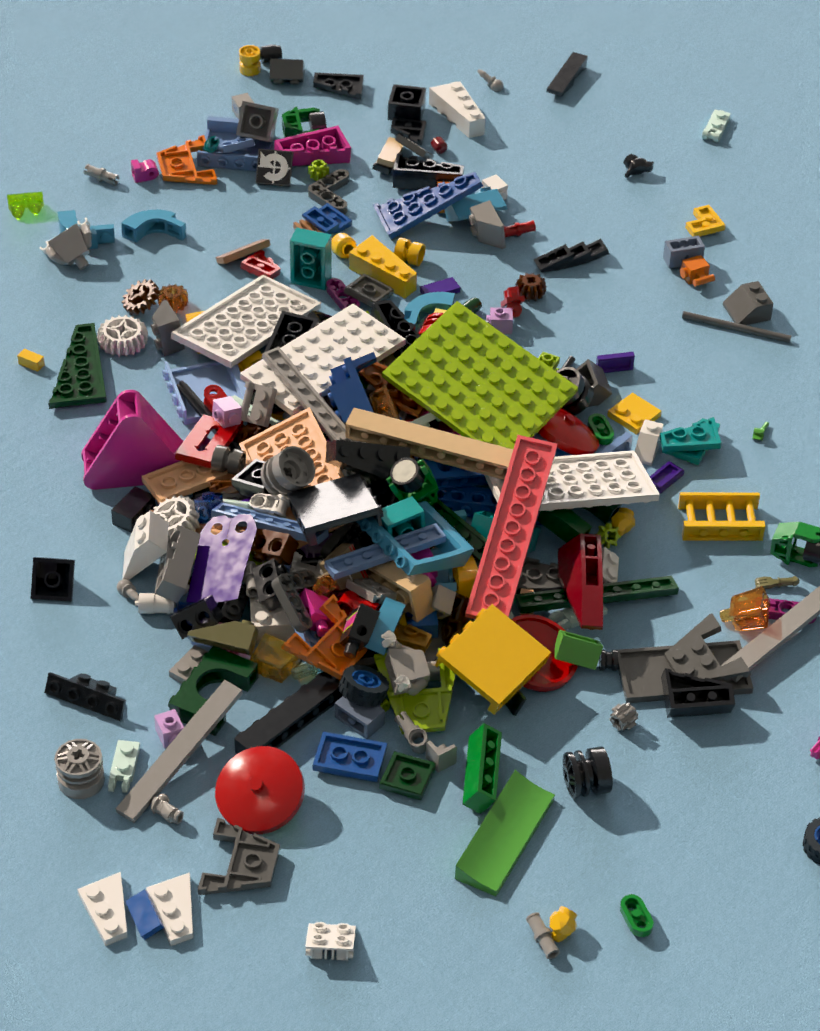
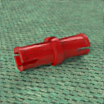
M534 220L524 223L516 222L514 225L504 227L505 238L515 235L518 237L523 233L536 231Z

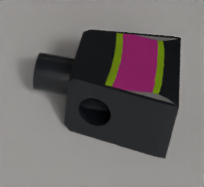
M361 603L348 615L340 639V644L345 646L343 654L346 657L355 658L357 652L368 644L379 618V611Z

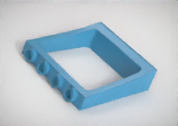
M427 501L418 503L425 511V527L437 523L446 535V542L435 545L443 553L441 555L416 560L383 526L378 525L373 516L357 521L361 530L366 531L372 538V541L384 550L385 555L390 556L395 561L396 566L401 568L408 576L465 566L474 551V548Z

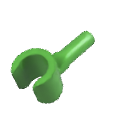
M765 422L761 428H754L752 439L763 440L764 432L769 423Z

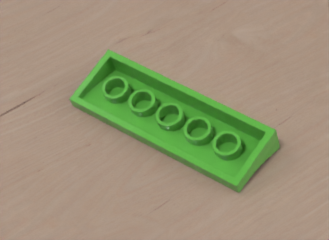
M515 770L455 865V879L496 897L554 802L555 794L537 786Z

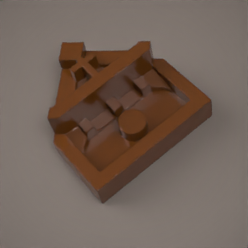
M231 480L210 481L211 486H209L211 493H239L233 487Z

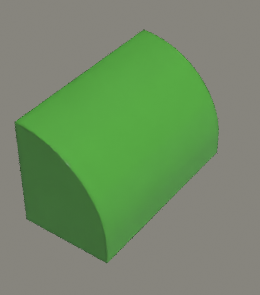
M559 630L555 644V659L596 670L603 645L599 640Z

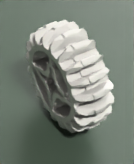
M118 315L117 318L111 317V320L106 319L105 323H101L97 332V340L101 350H105V353H111V356L118 355L120 357L125 355L127 357L129 354L134 355L135 352H140L141 349L145 348L148 341V330L144 322H141L138 318L135 319L134 316L127 317L125 315L120 317Z
M180 495L178 498L176 496H173L172 499L166 498L165 502H159L160 505L158 507H153L155 514L169 522L168 540L178 525L194 532L195 529L200 528L199 523L202 521L200 518L202 515L196 502L188 496L183 497Z

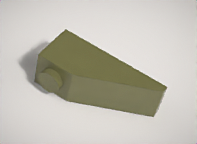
M242 620V622L232 621L188 631L187 635L192 642L216 646L221 649L252 656L259 631L253 622Z

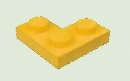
M705 205L693 209V215L697 220L686 222L685 227L692 237H701L724 231L725 223L710 205Z

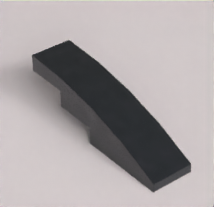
M598 239L588 245L580 242L570 248L564 244L535 258L534 262L540 272L558 271L594 261L608 255L609 251L603 241Z

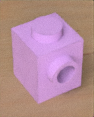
M490 308V315H486V321L490 322L493 327L503 334H512V308Z
M231 396L213 400L212 417L223 428L241 424L242 407Z
M175 709L154 715L155 730L164 748H167L184 728Z

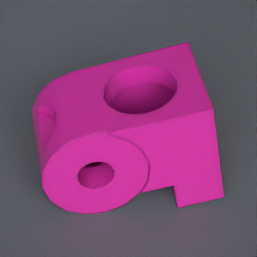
M138 159L131 160L132 176L135 183L153 180L158 177L159 171L153 160L148 159L142 163H139Z

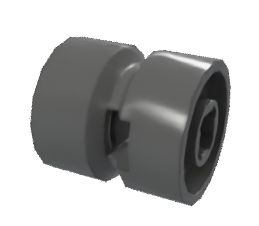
M217 445L211 459L212 470L220 472L227 470L229 474L237 475L245 467L246 451L235 448L231 451L229 447Z

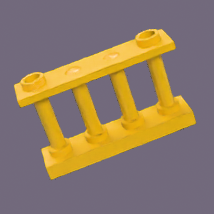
M680 492L678 509H686L688 521L683 523L682 540L763 541L765 521H756L754 511L758 510L760 493ZM694 509H706L708 521H696ZM714 509H726L728 521H716ZM734 509L746 510L748 521H736Z

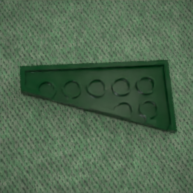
M95 323L78 324L75 326L71 337V344L67 348L66 358L63 360L57 377L56 387H54L52 398L48 403L49 409L107 402Z

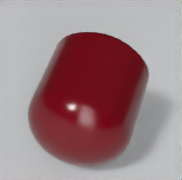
M435 137L431 141L432 148L438 154H442L447 150V143L442 137Z

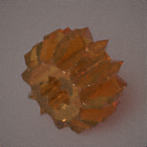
M168 284L167 287L162 286V289L159 290V306L162 301L167 300L176 313L178 310H184V307L187 306L188 292L183 288V285Z

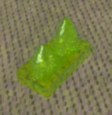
M42 192L7 195L8 208L17 220H20L23 216L25 208H28L31 213L37 215L41 211L42 206H44Z

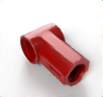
M353 591L343 593L337 602L340 609H344L347 617L361 603L377 611L381 608V605L361 599Z

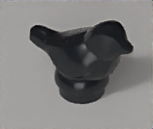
M629 154L623 162L628 169L625 173V178L631 175L651 172L654 162L638 158L634 154Z

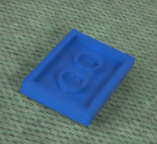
M323 732L313 762V771L378 782L387 751V743Z

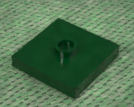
M394 751L379 783V789L421 801L436 769V763Z

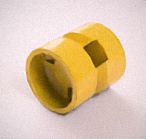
M245 45L239 49V68L242 75L255 76L260 73L261 58L260 49L257 46Z
M399 238L395 245L394 254L403 262L408 261V264L419 267L424 259L426 246L419 242L411 243V240Z

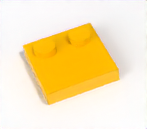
M631 393L609 409L607 416L637 435L645 419L656 421L661 417L662 411L636 394Z

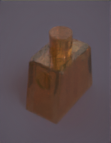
M761 586L732 596L730 608L720 610L721 621H731L737 631L768 628L770 599L764 587Z

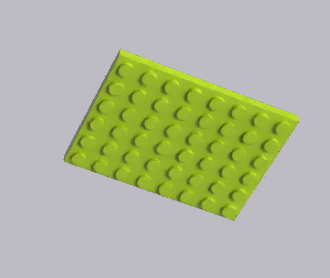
M458 301L382 372V378L460 435L509 449H514L517 435L532 438L578 392V387Z

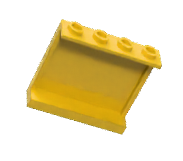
M491 604L487 609H481L476 616V620L474 622L469 621L460 635L458 633L455 634L447 648L443 646L438 651L435 667H438L441 663L446 665L490 702L488 710L495 715L546 664L551 651Z

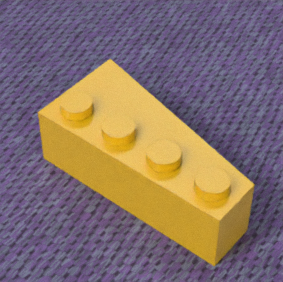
M373 235L349 252L350 270L361 276L366 274L393 288L394 293L404 299L416 291L417 273Z

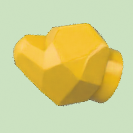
M625 507L619 508L618 512L611 518L612 527L619 528L617 532L620 536L628 533L635 526L634 512Z
M563 906L560 907L559 911H555L550 916L551 937L555 942L563 941L577 928L575 921L577 914Z

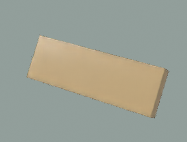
M389 137L378 156L377 163L393 168L396 155L402 152L404 146L397 142L395 138Z

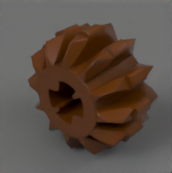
M525 273V276L520 275L519 279H517L515 287L519 286L520 296L524 295L528 302L530 300L542 299L543 295H545L546 282L545 278H542L540 274Z

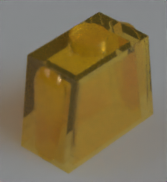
M266 633L250 657V661L258 663V674L282 683L302 663V659L281 648L286 641Z

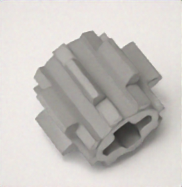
M630 703L618 704L612 708L613 713L609 719L613 727L619 731L633 728L636 725L635 721L638 719L636 708L631 706Z

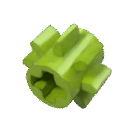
M315 160L311 162V166H308V174H310V178L314 181H318L329 175V167H327V163L323 160Z
M606 523L605 527L598 526L599 530L594 535H601V545L604 544V547L608 549L610 544L617 546V540L621 538L617 532L619 528L612 527L611 523Z

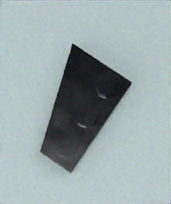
M315 72L313 87L361 99L364 75Z

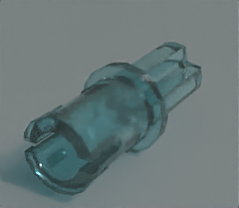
M305 663L292 668L291 674L293 679L299 680L309 675L315 676L317 672L322 670L309 663Z

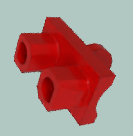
M519 286L509 287L503 291L504 300L500 304L501 308H512L513 318H516L522 312L520 304L525 301V296H520Z

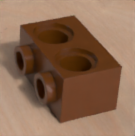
M257 528L250 553L253 555V559L260 563L274 558L278 563L290 566L299 543L290 534Z

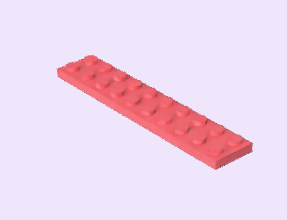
M517 435L465 617L476 619L480 610L483 608L487 609L491 604L506 616H510L556 454L557 443Z

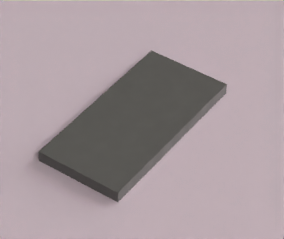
M740 640L706 643L720 665L742 649ZM672 646L617 650L618 672L626 703L664 701L661 676L665 668L672 669L665 659L664 653ZM750 676L742 677L737 682L734 680L724 681V679H718V681L731 683L734 695L753 693V684Z

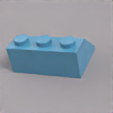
M488 186L480 188L481 192H473L445 209L447 221L469 219V215H471L470 207L489 200L496 212L508 208L498 189H491Z

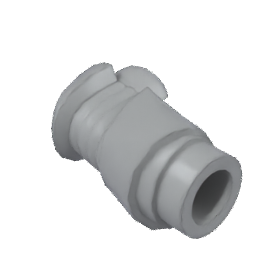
M159 794L158 797H154L151 804L153 814L158 813L169 823L180 824L184 817V812L169 804L167 795Z

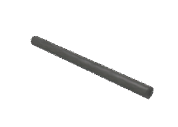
M683 311L682 314L684 319L790 343L792 337L791 335Z

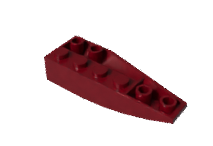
M579 534L558 549V577L581 629L603 630L601 535Z

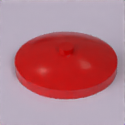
M562 408L538 431L548 442L557 443V448L572 455L595 454L599 448V441L592 430L576 416Z
M525 614L512 618L511 620L551 651L546 664L523 687L534 691L548 692L560 689L566 685L576 672L578 665L555 659V644L559 630H565L556 622L539 615Z
M269 746L252 747L231 758L221 770L215 787L216 804L221 815L231 826L237 825L249 834H266L286 825L300 809L305 793L304 777L295 760L286 752Z

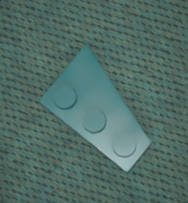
M714 417L709 418L708 422L701 424L700 422L692 423V426L688 428L679 427L660 433L659 439L663 452L721 449V440Z

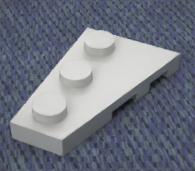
M121 872L79 888L78 895L105 946L127 938Z
M190 873L146 887L165 927L163 930L170 945L173 946L193 939Z

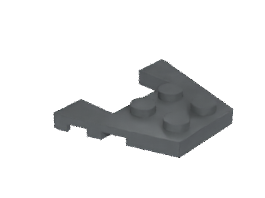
M712 613L664 653L670 667L677 673H689L698 678L724 679V681L732 680V677L743 675V677L751 676L750 669L742 657L721 666L705 643L704 639L722 631L720 624Z
M217 818L213 840L233 842L235 844L226 876L202 872L198 886V895L271 887L280 853V844L255 833L254 835L246 833L241 827L237 825L233 827L226 824L225 820Z

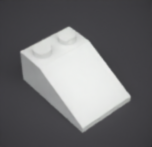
M151 510L145 515H141L135 523L124 552L122 579L130 580L167 553L169 522Z

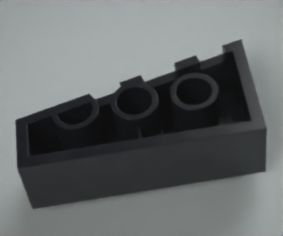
M391 300L373 303L370 315L406 339V345L393 353L397 359L420 335L415 330V326L406 321L405 315Z
M333 440L326 442L325 462L376 481H387L386 479L390 477L393 465L400 459L410 458L411 447Z

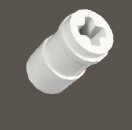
M139 593V599L135 601L139 614L167 613L170 615L174 614L176 610V602L155 593Z

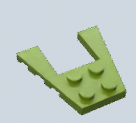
M387 653L385 655L374 654L378 671L389 681L387 696L395 717L397 715L401 717L400 713L405 711L412 722L424 731H445L456 674L441 663L439 665L440 688L423 689L415 696L408 693L395 695L384 662ZM399 726V729H400V731H401V734H402V735L405 734L404 731H403V730L401 729V727Z

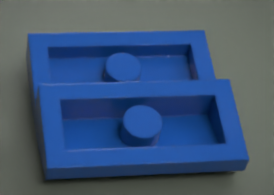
M329 203L319 209L314 206L302 214L304 219L327 234H335L352 226V220Z

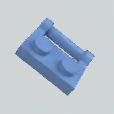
M239 136L234 140L219 143L215 152L233 154V151L236 150L247 151L249 147L254 146V140Z

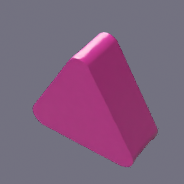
M136 390L122 391L81 452V457L84 461V484L92 490L143 486V475L180 462V460L175 459V452L183 443V440L140 392Z

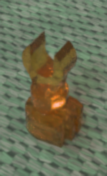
M329 574L319 578L313 588L309 590L314 591L317 595H322L333 591L337 586H335L336 582H334Z

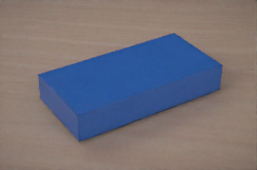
M146 889L125 901L144 940L165 928Z

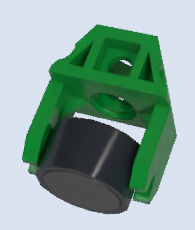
M294 107L292 110L282 114L284 138L327 128L324 111L320 112L318 108L298 109ZM309 122L310 130L303 131L301 123Z
M403 458L393 465L390 477L386 480L399 501L413 496L418 503L427 501L432 505L437 502L439 488L431 469L423 459L416 462L412 458Z
M803 522L779 523L771 541L770 554L781 559L787 565L791 561L807 567H818V564L820 565V527ZM797 539L807 541L805 548L797 546Z

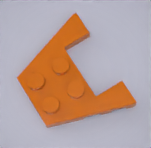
M204 135L198 136V139L195 141H185V144L177 147L175 145L157 152V160L163 181L217 185L215 170L196 171L191 152L204 151L203 147L206 141Z
M333 594L319 609L335 625L313 647L308 645L295 632L281 648L340 680L345 668L351 665L354 666L368 649L364 647L357 652L355 658H349L343 654L345 646L340 644V639L347 620V614L344 609H340L337 604L338 599Z

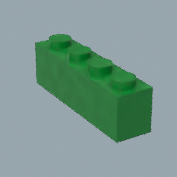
M485 723L469 736L462 805L480 814L496 801L502 732Z

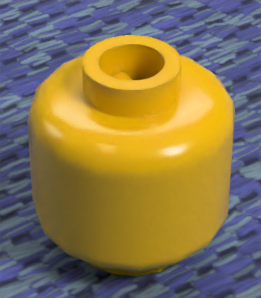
M338 233L332 238V252L340 258H349V252L357 247L355 240L346 233Z

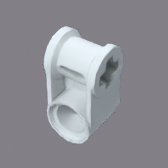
M257 493L250 499V506L253 510L286 518L285 513L287 508L290 507L288 497L281 494Z

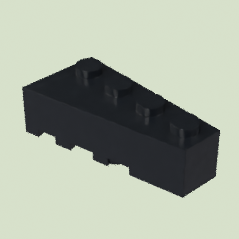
M397 153L393 169V188L400 190L437 187V182H453L455 178L463 176L464 166L446 162L437 164L431 159L421 161L417 160L418 157L416 156L405 158L403 154Z

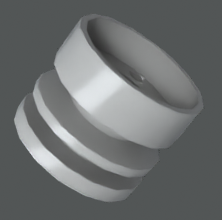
M296 446L286 447L267 460L261 468L263 486L273 495L281 494L288 497L287 493L306 487L313 481L315 476L313 459L308 452Z
M87 739L70 740L59 747L55 754V767L60 791L65 796L73 799H85L97 794L104 786L105 780L100 747Z

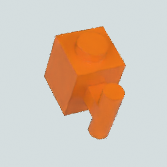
M701 255L682 260L680 275L689 285L693 284L696 287L715 281V276L713 274L709 275L710 265Z

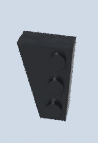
M664 669L661 681L667 718L732 712L735 706V698L731 683L706 677L705 679L698 678L689 673L681 674L673 672L672 669Z

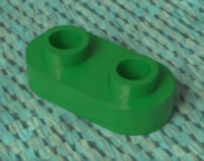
M598 413L590 415L588 417V427L598 439L599 444L608 445L614 440V430L607 418Z
M634 894L624 896L621 899L620 912L630 931L637 937L649 936L653 931L654 922L643 900Z

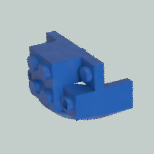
M374 352L354 360L348 357L343 359L345 364L330 369L332 375L329 378L332 385L329 386L331 392L327 394L333 408H338L335 414L345 425L353 408L373 412L358 372L377 362Z

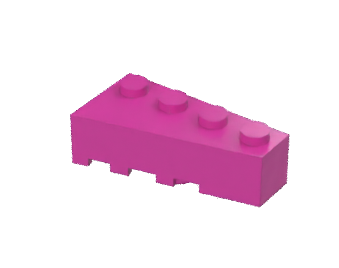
M338 125L278 139L274 142V150L294 152L292 166L311 165V162L315 160H323L327 164L350 163L351 146Z

